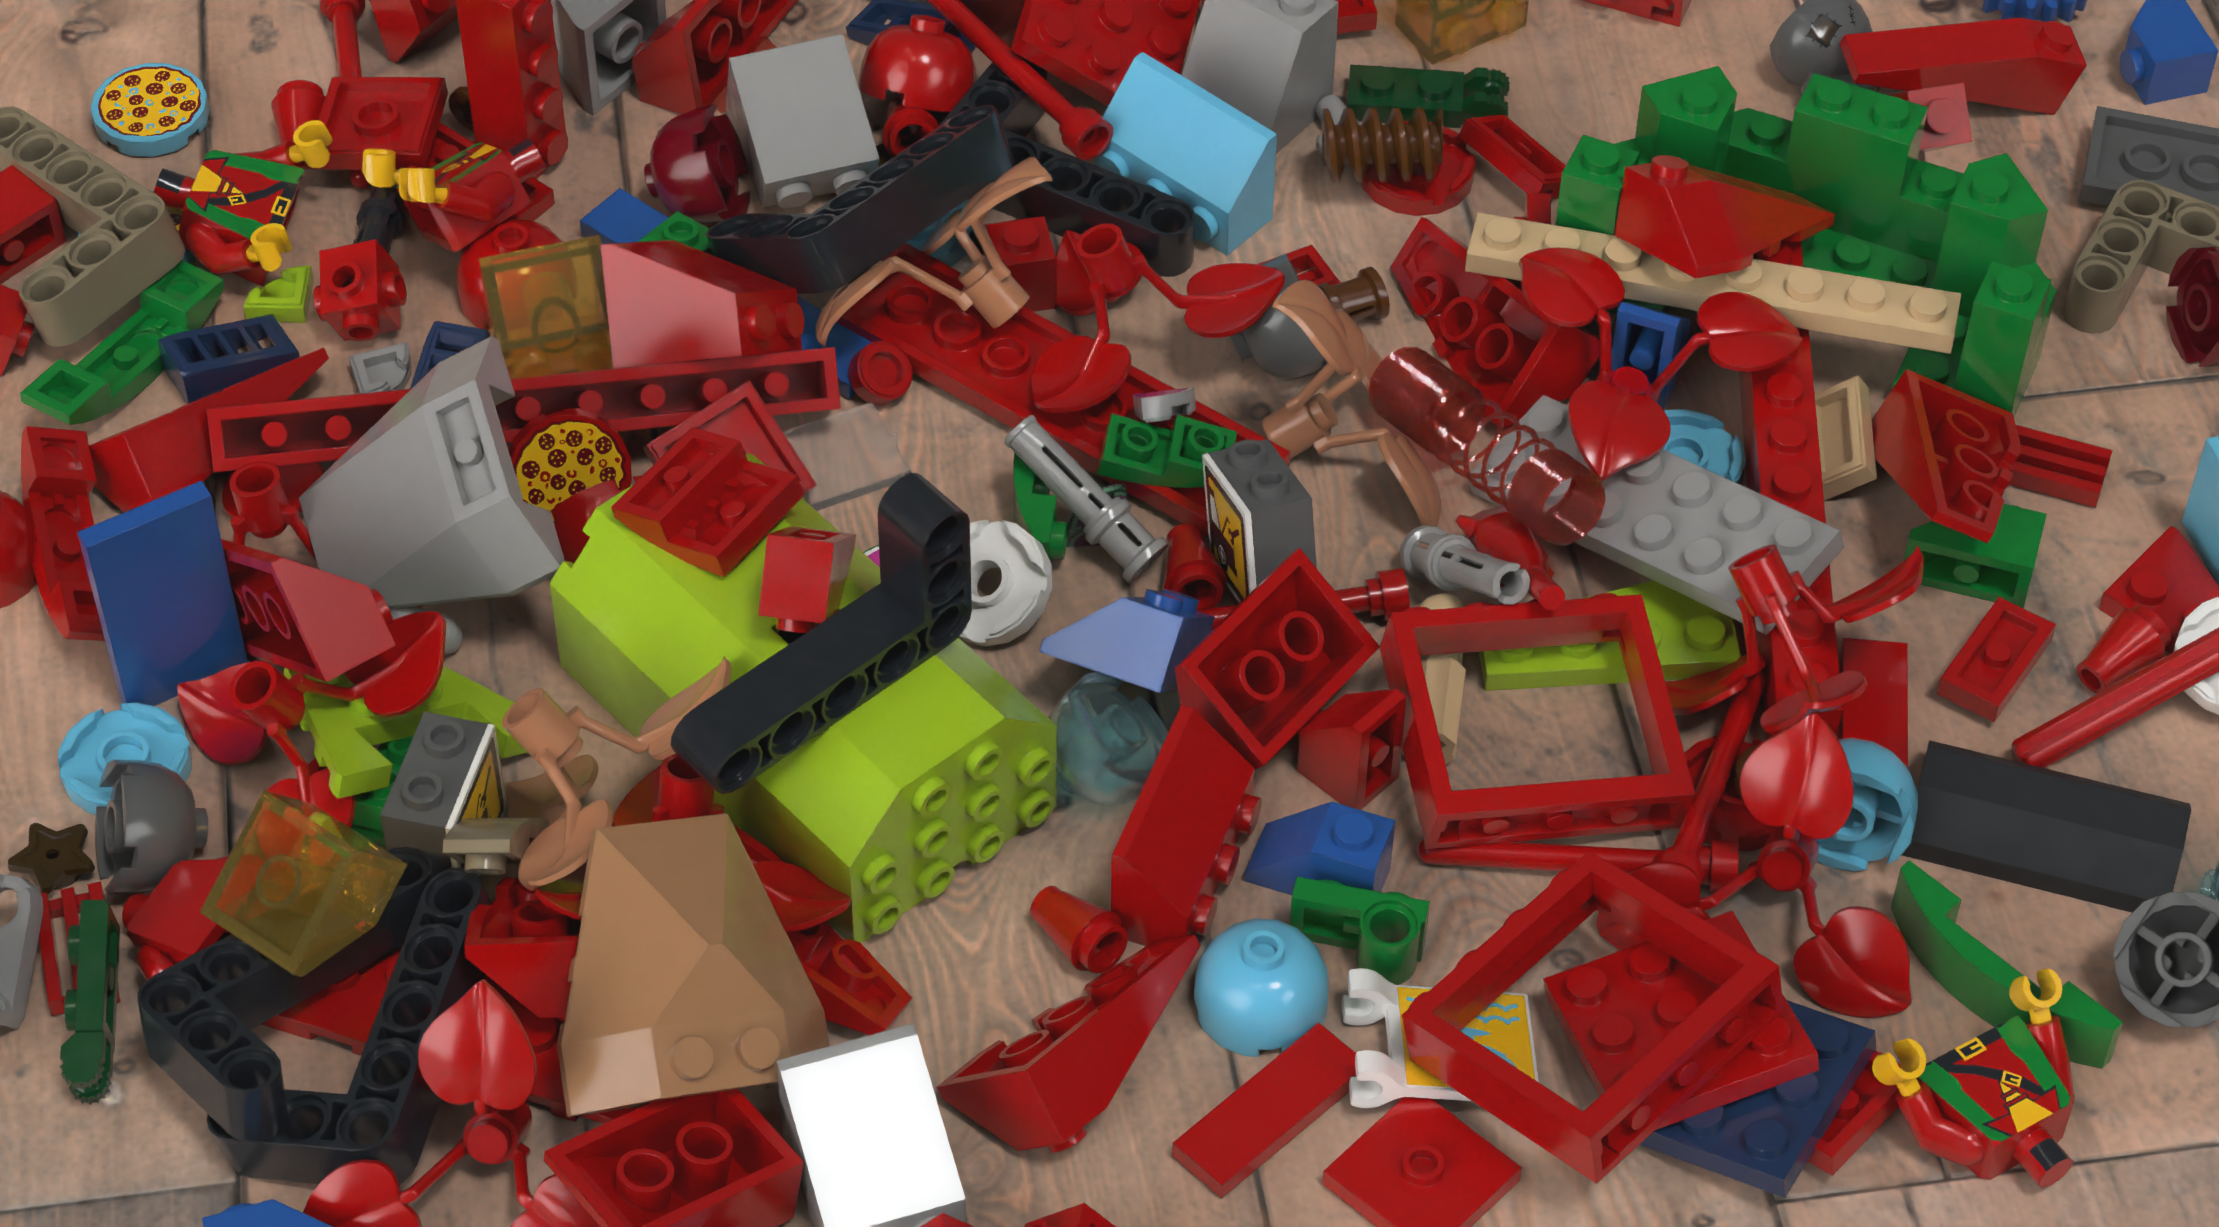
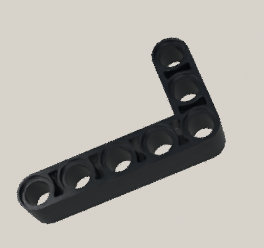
M1023 58L1047 81L1046 70ZM993 62L941 122L943 124L953 116L970 108L993 105L997 110L1015 159L1014 166L1029 157H1035L1051 175L1053 181H1046L1029 187L1000 202L992 209L1017 219L1045 216L1049 232L1063 237L1066 230L1083 234L1089 228L1099 224H1114L1121 229L1126 242L1140 249L1148 265L1159 276H1177L1186 272L1191 267L1194 260L1195 215L1191 206L1179 198L1026 138L1045 111Z
M993 105L977 106L953 116L811 214H740L712 226L707 231L706 237L714 256L796 288L797 294H818L832 291L852 281L1014 166L1015 159L996 108Z
M909 473L899 478L889 487L880 501L877 515L881 583L693 708L677 724L671 736L670 745L673 751L717 792L727 794L740 789L945 649L965 630L972 612L970 520L968 514L922 475Z
M410 847L394 848L383 852L149 978L138 991V1006L146 1052L150 1058L229 1135L246 1142L264 1141L277 1135L284 1129L288 1121L281 1061L276 1053L251 1029L403 946L422 892L429 880L434 877L430 857L423 851Z
M462 867L449 868L435 875L425 886L347 1094L285 1089L288 1121L282 1131L264 1141L246 1142L238 1140L229 1135L209 1114L207 1115V1124L211 1134L233 1169L240 1175L257 1179L319 1184L323 1178L337 1167L362 1159L378 1160L387 1164L394 1171L399 1184L412 1175L418 1165L441 1100L422 1077L418 1064L419 1044L424 1033L435 1018L458 1001L476 982L484 979L486 975L465 958L464 948L470 913L479 904H492L478 875L467 873Z

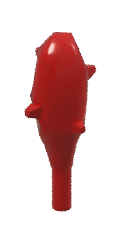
M1514 497L1502 506L1490 510H1482L1473 516L1460 514L1455 520L1457 525L1464 533V537L1469 539L1474 545L1476 551L1521 565L1519 569H1526L1529 574L1530 587L1528 592L1547 610H1556L1562 606L1565 600V593L1552 579L1554 572L1548 565V555L1533 526L1521 514L1523 501Z

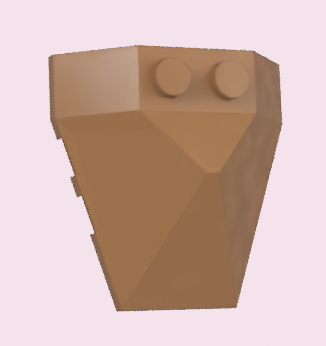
M728 813L603 827L592 830L578 917H582L576 957L571 959L568 976L571 988L565 1023L560 1025L557 1043L567 1117L634 1108L652 1101L764 1085L766 1089L779 1087L777 1060L830 1046L825 1013L821 1002Z

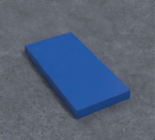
M202 481L77 532L122 704L138 702L155 706L178 696L177 685L180 683L206 678L231 666L248 663L212 497Z

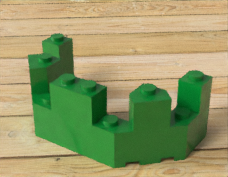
M1719 66L1642 86L1635 138L1612 144L1582 135L1562 172L1556 226L1615 235L1625 167L1652 163V158L1660 155L1679 157L1686 160L1689 165L1796 194L1835 214L1833 226L1801 241L1803 267L1961 293L1951 354L1909 347L1892 383L1891 390L1904 371L1908 369L2011 412L2015 417L2040 359L2056 289L2051 284L2052 279L2047 278L2036 263L2048 209L2007 153L1968 163L1964 173L1918 160L1928 107L1813 73L1794 110L1793 121L1751 108L1734 111L1737 92ZM1623 299V302L1634 303L1663 312H1668L1670 306ZM1619 306L1605 311L1617 315Z

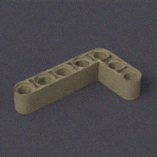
M14 106L0 108V172L11 165L16 167L57 199L62 222L81 234L32 271L19 287V296L41 339L53 347L74 344L175 267L184 256L185 246L160 196L24 110Z
M2134 180L2124 183L2117 190L2075 263L2063 310L2065 320L2073 328L2085 333L2095 334L2110 330L2117 322L2147 267L2171 274L2178 257L2189 248L2219 247V207L2153 182Z

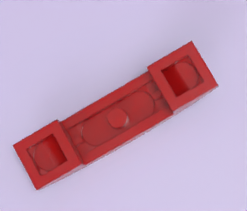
M26 426L22 432L21 441L22 500L32 525L33 552L31 562L41 597L51 620L65 639L105 641L77 532L94 525L88 495L97 479L86 431Z

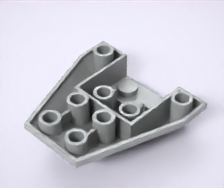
M491 336L439 362L299 497L319 570L367 585L370 590L376 589L386 601L389 609L514 596L555 575L565 559L551 512L523 501L495 407L515 396L497 338Z

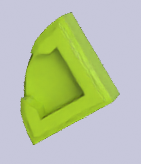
M311 265L284 269L281 271L282 277L269 282L261 289L258 285L251 290L243 306L245 319L273 314L276 320L281 323H306L314 282Z

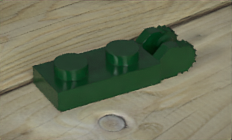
M1350 64L1347 108H1352L1356 119L1360 122L1363 121L1368 108H1376L1381 123L1386 122L1391 108H1399L1404 121L1410 120L1414 108H1423L1428 122L1433 121L1437 108H1442L1443 126L1461 128L1466 119L1494 115L1508 116L1509 106L1504 96H1508L1510 82L1509 77H1506V73H1502L1501 70L1497 71L1494 68L1493 70H1488V68L1476 67L1464 75V72Z
M81 900L80 925H70L68 932L69 962L71 966H78L77 989H68L66 991L64 1012L67 1030L75 1031V1033L61 1046L60 1060L63 1064L60 1065V1068L62 1070L61 1075L66 1083L70 1085L69 1090L73 1093L75 1099H80L81 1103L88 1102L90 1105L94 1101L99 1103V1099H105V1094L110 1092L109 1086L112 1083L109 1078L113 1075V1053L115 1052L120 926L110 904L106 900Z

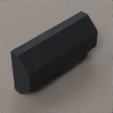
M1929 740L1917 788L1918 809L1912 840L1902 856L2133 913L2144 901L2173 892L2184 850L2191 806L2190 803Z

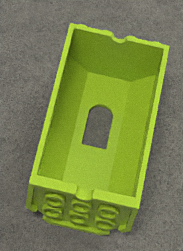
M745 453L748 461L764 465L754 455ZM632 486L596 507L582 530L590 537L574 564L563 561L549 583L560 666L634 737L640 736L643 724L660 706L712 671L722 662L724 656L731 665L729 682L731 684L788 646L789 644L777 634L780 631L776 629L777 618L758 615L767 534L790 526L840 532L803 498L783 516L725 577L705 571L677 558L650 543L616 519L611 506ZM856 546L838 611L881 583L880 567ZM957 638L945 649L740 789L727 794H721L714 789L713 803L723 805L724 814L728 813L734 825L772 850L783 862L807 869L830 887L848 894L852 898L851 905H849L847 910L827 920V922L843 938L862 943L874 934H883L890 930L898 922L902 914L925 898H934L945 891L954 878L955 870L953 867L962 861H967L973 866L977 862L983 863L990 860L999 852L1005 842L1027 827L1033 828L1040 825L1049 817L1053 809L1057 807V725L960 638Z

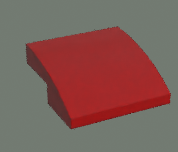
M691 427L611 506V509L616 519L650 543L691 565L725 577L804 496V492L798 475L748 461L740 440Z

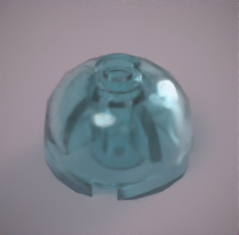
M1093 672L1082 676L1067 689L1056 702L1048 716L1057 725V761L1055 766L1057 783L1066 792L1076 794L1086 801L1109 807L1123 805L1138 799L1167 737L1168 731L1152 706L1141 695L1130 702L1123 694L1116 691L1124 682L1103 673Z

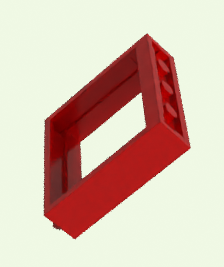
M1602 593L1590 598L1564 600L1562 606L1556 610H1547L1536 599H1533L1527 603H1515L1513 605H1493L1489 602H1476L1465 607L1432 610L1427 607L1417 606L1402 612L1390 613L1380 644V653L1388 688L1398 689L1407 696L1402 748L1426 849L1676 829L1681 827L1686 812L1696 794L1642 594L1617 596L1613 593ZM1619 642L1653 775L1452 791L1420 656Z
M1589 850L1569 869H1564L1557 873L1549 886L1523 909L1514 911L1506 919L1503 926L1479 948L1466 953L1459 960L1455 969L1431 990L1421 993L1413 1000L1408 1010L1402 1014L1409 1057L1411 1061L1597 1184L1783 1012L1780 967L1765 956ZM1597 910L1720 987L1588 1108L1582 1111L1461 1032V1030Z

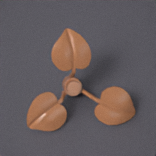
M1029 157L1010 168L995 182L989 183L971 196L964 204V207L951 212L931 232L921 249L927 256L935 252L955 235L972 259L973 263L958 277V280L964 285L962 291L897 256L889 257L884 261L880 260L852 281L841 286L827 301L816 322L817 340L825 348L829 332L837 320L887 276L895 272H902L954 300L963 311L973 305L993 329L1002 325L1024 306L1030 296L1011 276V271L1002 262L983 224V219L991 208L1007 198L1037 184L1053 181L1051 175L1035 157ZM970 225L986 255L980 253L968 236L967 228Z
M1301 280L1291 284L1279 294L1272 307L1295 321L1328 363L1298 395L1286 401L1283 407L1263 418V427L1268 440L1289 450L1290 459L1312 446H1315L1317 452L1322 454L1334 447L1377 441L1387 464L1410 499L1421 525L1437 527L1441 511V498L1437 483L1419 453L1404 435L1400 434L1394 438L1390 430L1383 427L1330 436L1331 428L1338 424L1337 415L1330 404L1332 401L1361 380L1377 403H1385L1394 395L1393 378L1384 360L1374 347L1368 343L1366 336L1357 323L1346 312L1342 310L1336 311L1327 296L1315 283ZM1335 372L1341 376L1348 375L1324 394H1315Z
M725 656L722 662L712 671L660 706L643 724L640 736L637 737L626 735L588 717L578 706H575L566 713L542 688H535L525 693L509 708L502 720L503 728L546 771L533 778L506 783L508 818L536 817L549 821V826L527 847L519 864L518 878L525 888L535 890L542 885L561 879L578 869L588 861L592 830L612 827L613 810L605 799L596 800L582 809L580 800L596 781L599 767L598 762L589 754L575 757L583 745V740L578 736L579 730L581 728L588 730L637 754L648 750L655 760H663L671 755H675L676 753L670 744L671 736L677 724L693 708L729 685L731 665Z

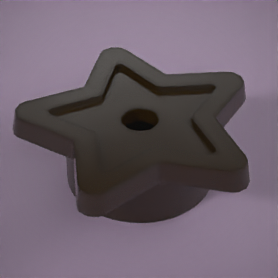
M39 823L31 824L29 827V845L8 859V869L13 872L30 874L32 881L39 886L41 893L47 892L49 894L53 890L63 889L72 885L81 874L91 873L95 870L92 860L81 850L88 834L87 828L83 824H77L60 831H54ZM59 853L55 859L47 858L50 854Z

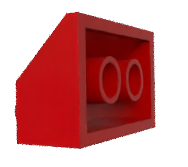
M1301 548L1292 551L1175 667L1180 706L1184 705L1194 708L1256 770L1263 767L1362 667L1380 646Z
M1184 705L1180 706L1111 858V912L1119 916L1122 927L1127 931L1128 941L1143 946L1193 934L1204 937L1208 935L1218 904V899L1214 897L1219 883L1227 886L1231 883L1240 855V848L1236 847L1241 833L1249 836L1253 833L1261 810L1262 798L1253 795L1255 768L1194 708Z

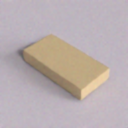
M1858 375L1815 394L1824 501L1877 479L1869 388Z

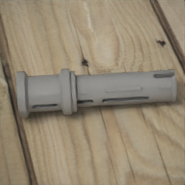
M1033 415L1028 416L1009 433L1004 440V444L1008 448L1010 447L1086 525L1083 529V532L1086 534L1085 539L1091 545L1099 543L1124 569L1122 577L1128 583L1134 581L1162 555L1169 546V543L1163 537L1155 539L1130 513L1132 505L1126 499H1121L1119 496L1112 499L1036 421L1037 419Z
M1422 525L1412 529L1405 536L1400 546L1399 558L1401 566L1407 575L1421 582H1430L1442 590L1456 591L1464 587L1476 593L1497 599L1503 604L1513 605L1520 602L1526 596L1530 587L1529 574L1526 569H1519L1521 565L1478 552L1469 539L1458 534H1448L1435 526ZM1420 543H1425L1429 546L1426 550L1424 548L1418 547V545Z

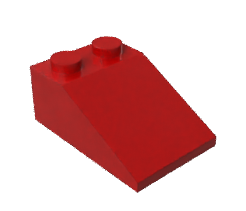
M739 1089L650 1102L546 1150L543 1160L600 1227H777L794 1218L804 1161Z

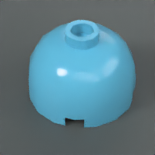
M1857 738L1838 739L1850 766L1854 786V801L1850 816L1844 826L1829 838L1816 839L1819 847L1817 861L1828 867L1848 871L1867 870L1869 861L1881 860L1888 856L1887 865L1897 860L1911 844L1918 809V793L1906 765L1887 748L1875 742Z
M1260 918L1235 923L1212 939L1199 959L1194 987V1002L1197 1007L1198 1021L1202 1030L1219 1046L1242 1056L1259 1057L1260 1049L1273 1050L1282 1047L1283 1052L1318 1022L1321 1025L1324 1023L1327 1017L1328 971L1318 947L1296 927L1279 920Z

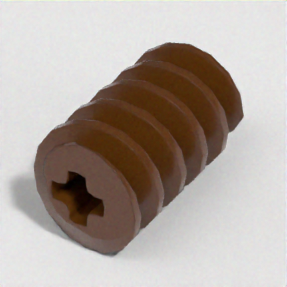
M1352 108L1343 109L1338 125L1334 124L1329 109H1323L1322 160L1323 166H1327L1333 182H1340L1345 166H1351L1356 182H1363L1369 166L1375 167L1380 182H1387L1392 166H1398L1403 182H1410L1416 165H1421L1427 182L1434 181L1438 167L1442 164L1443 155L1442 108H1437L1432 124L1428 123L1423 108H1414L1408 125L1405 124L1399 108L1390 109L1385 125H1382L1376 108H1368L1366 110L1361 125H1358Z

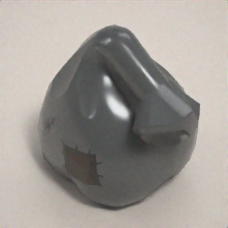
M1856 0L1805 1L1783 22L1770 44L1771 56L1776 70L1788 82L1802 86L1800 89L1801 96L1813 73L1876 92L1880 90L1878 86L1853 82L1839 44L1846 34L1873 32L1866 13Z

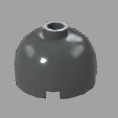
M1287 254L1263 264L1284 273L1285 283L1279 294L1291 284L1300 281ZM1274 301L1254 324L1244 331L1230 336L1242 361L1253 356L1266 373L1278 378L1298 379L1319 372L1328 363L1296 322L1272 307Z
M112 760L106 764L99 787H112V792L107 807L96 806L95 849L100 879H108L113 875V879L104 889L107 894H136L153 891L174 864L182 860H192L194 849L205 847L208 837L207 811L205 808H195L192 790L177 772L162 764L141 760Z
M2169 892L2144 901L2124 920L2114 944L2115 972L2125 998L2143 1016L2169 1027H2201L2219 1020V901L2199 892Z

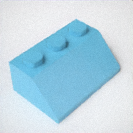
M1141 52L1133 59L1103 115L1113 127V136L1107 148L1095 157V165L1188 203L1194 210L1195 215L1194 238L1198 241L1206 242L1228 256L1273 219L1277 133L1146 53Z

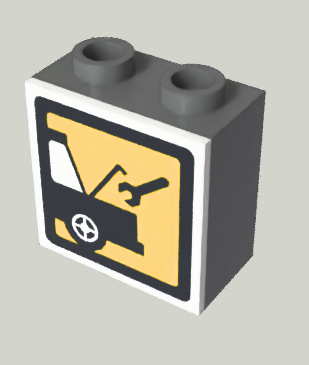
M1268 439L1261 441L1243 440L1234 443L1230 448L1202 454L1210 550L1225 572L1227 586L1239 604L1292 551L1301 548L1317 568L1312 497Z
M424 712L380 814L387 851L401 847H410L423 851L432 860L433 875L435 876L449 868H465V864L443 853V839L447 833L464 819L503 818L507 809V801L495 725Z

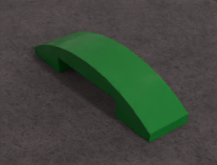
M181 260L175 267L138 295L140 305L138 311L76 365L59 358L20 392L21 402L69 425L95 420L121 407L148 387L164 371L158 340L172 334L201 328L225 288L224 279Z
M1907 861L1900 868L1891 909L1905 940L1919 961L1953 997L1993 1027L2017 1015L2024 1023L2029 1021V1011L2027 1012L2016 1007L2009 995V988L2013 980L2024 975L1956 924L1962 899L1913 862ZM2028 979L2031 993L2035 998L2039 999L2041 994L2040 987ZM2070 981L2066 982L2062 986L2060 999L2056 1004L2049 1007L2051 1016H2058L2060 1018L2070 1061L2102 1069L2111 1061L2123 1021Z

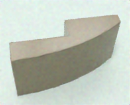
M536 817L464 819L457 823L443 839V853L465 864L464 871L467 873L479 875L505 874L506 864L520 863L527 847L549 826V821Z

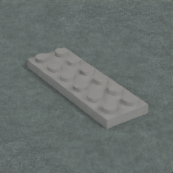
M1542 395L1467 476L1473 494L1498 506H1502L1512 498L1517 497L1524 502L1521 514L1525 519L1743 623L1742 613L1735 601L1741 594L1728 570V567L1735 560L1758 548L1776 545L1789 573L1799 571L1805 585L1809 588L1844 548L1840 530L1663 449L1650 459L1626 467L1608 479L1599 482L1585 462L1574 440L1568 419V406L1545 395ZM1799 595L1795 598V601L1800 598ZM1755 616L1756 630L1766 635L1776 625V623L1763 625L1759 616Z

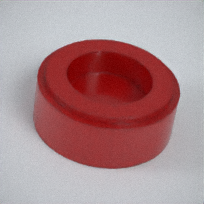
M875 341L860 349L852 357L848 368L849 381L856 394L864 401L874 405L891 403L902 396L909 389L912 382L913 372L909 358L900 347L888 341Z

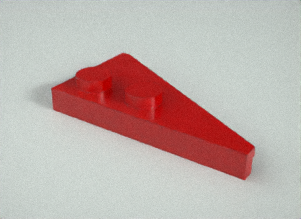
M2170 526L2103 593L2099 610L2114 618L2118 611L2122 609L2130 610L2135 605H2143L2150 608L2160 616L2170 631L2171 642L2165 647V651L2171 654L2174 652L2175 643L2185 618L2203 602L2219 597V585L2181 532L2175 527Z

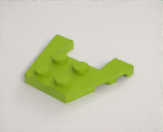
M443 666L440 679L430 697L414 710L399 716L381 717L374 714L367 708L364 697L350 702L310 692L303 694L305 713L299 724L303 731L311 732L315 740L313 752L319 766H327L330 772L328 785L332 794L338 799L389 787L393 764L372 745L402 739L411 735L414 736L424 712L495 725L499 756L501 758L528 753L502 726V720L506 712L515 702ZM284 667L283 675L288 679L299 673ZM345 673L328 682L303 674L309 680L346 688L354 686Z

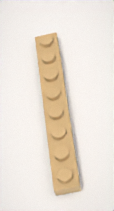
M1479 212L1477 213L1467 251L1465 271L1521 281V269L1518 263L1525 254L1545 248L1577 249L1601 258L1617 272L1625 289V299L1698 311L1701 304L1713 295L1723 292H1742L1770 304L1796 328L1949 354L1952 351L1961 293L1753 259L1751 266L1740 271L1695 279L1614 235Z

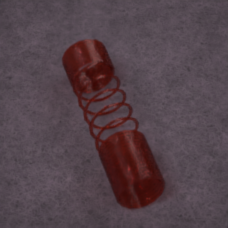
M1403 347L1390 353L1379 363L1371 377L1368 390L1370 405L1376 414L1392 424L1427 452L1433 454L1438 460L1450 465L1455 473L1468 479L1472 486L1486 492L1491 500L1504 506L1509 514L1515 516L1516 519L1541 536L1545 541L1554 545H1569L1582 539L1594 528L1603 513L1606 501L1605 485L1598 475L1569 454L1556 449L1553 442L1544 438L1539 439L1533 428L1521 425L1515 415L1503 412L1497 402L1485 399L1478 388L1471 385V383L1426 351L1418 347ZM1485 404L1493 407L1496 413L1484 418L1486 413ZM1503 417L1511 420L1514 426L1501 432L1504 425ZM1498 418V428L1493 440L1479 454L1468 458L1470 444L1477 436L1481 427L1492 419ZM1516 431V441L1511 453L1500 465L1486 471L1487 461L1494 446L1502 437ZM1521 431L1529 433L1533 439L1519 446L1522 438ZM1540 444L1549 447V449L1540 452ZM1530 445H1535L1534 455L1519 467L1511 483L1504 485L1506 472L1512 460L1523 449ZM1464 449L1463 460L1452 459V454ZM1484 456L1481 473H1471L1469 463L1477 461ZM1503 468L1499 487L1488 486L1487 476L1493 475ZM1572 478L1569 488L1561 500L1550 509L1543 511L1545 502L1551 492L1561 482ZM1476 479H1481L1482 484L1477 482ZM1509 489L1508 500L1506 499L1505 490ZM1493 492H1500V497L1496 496Z

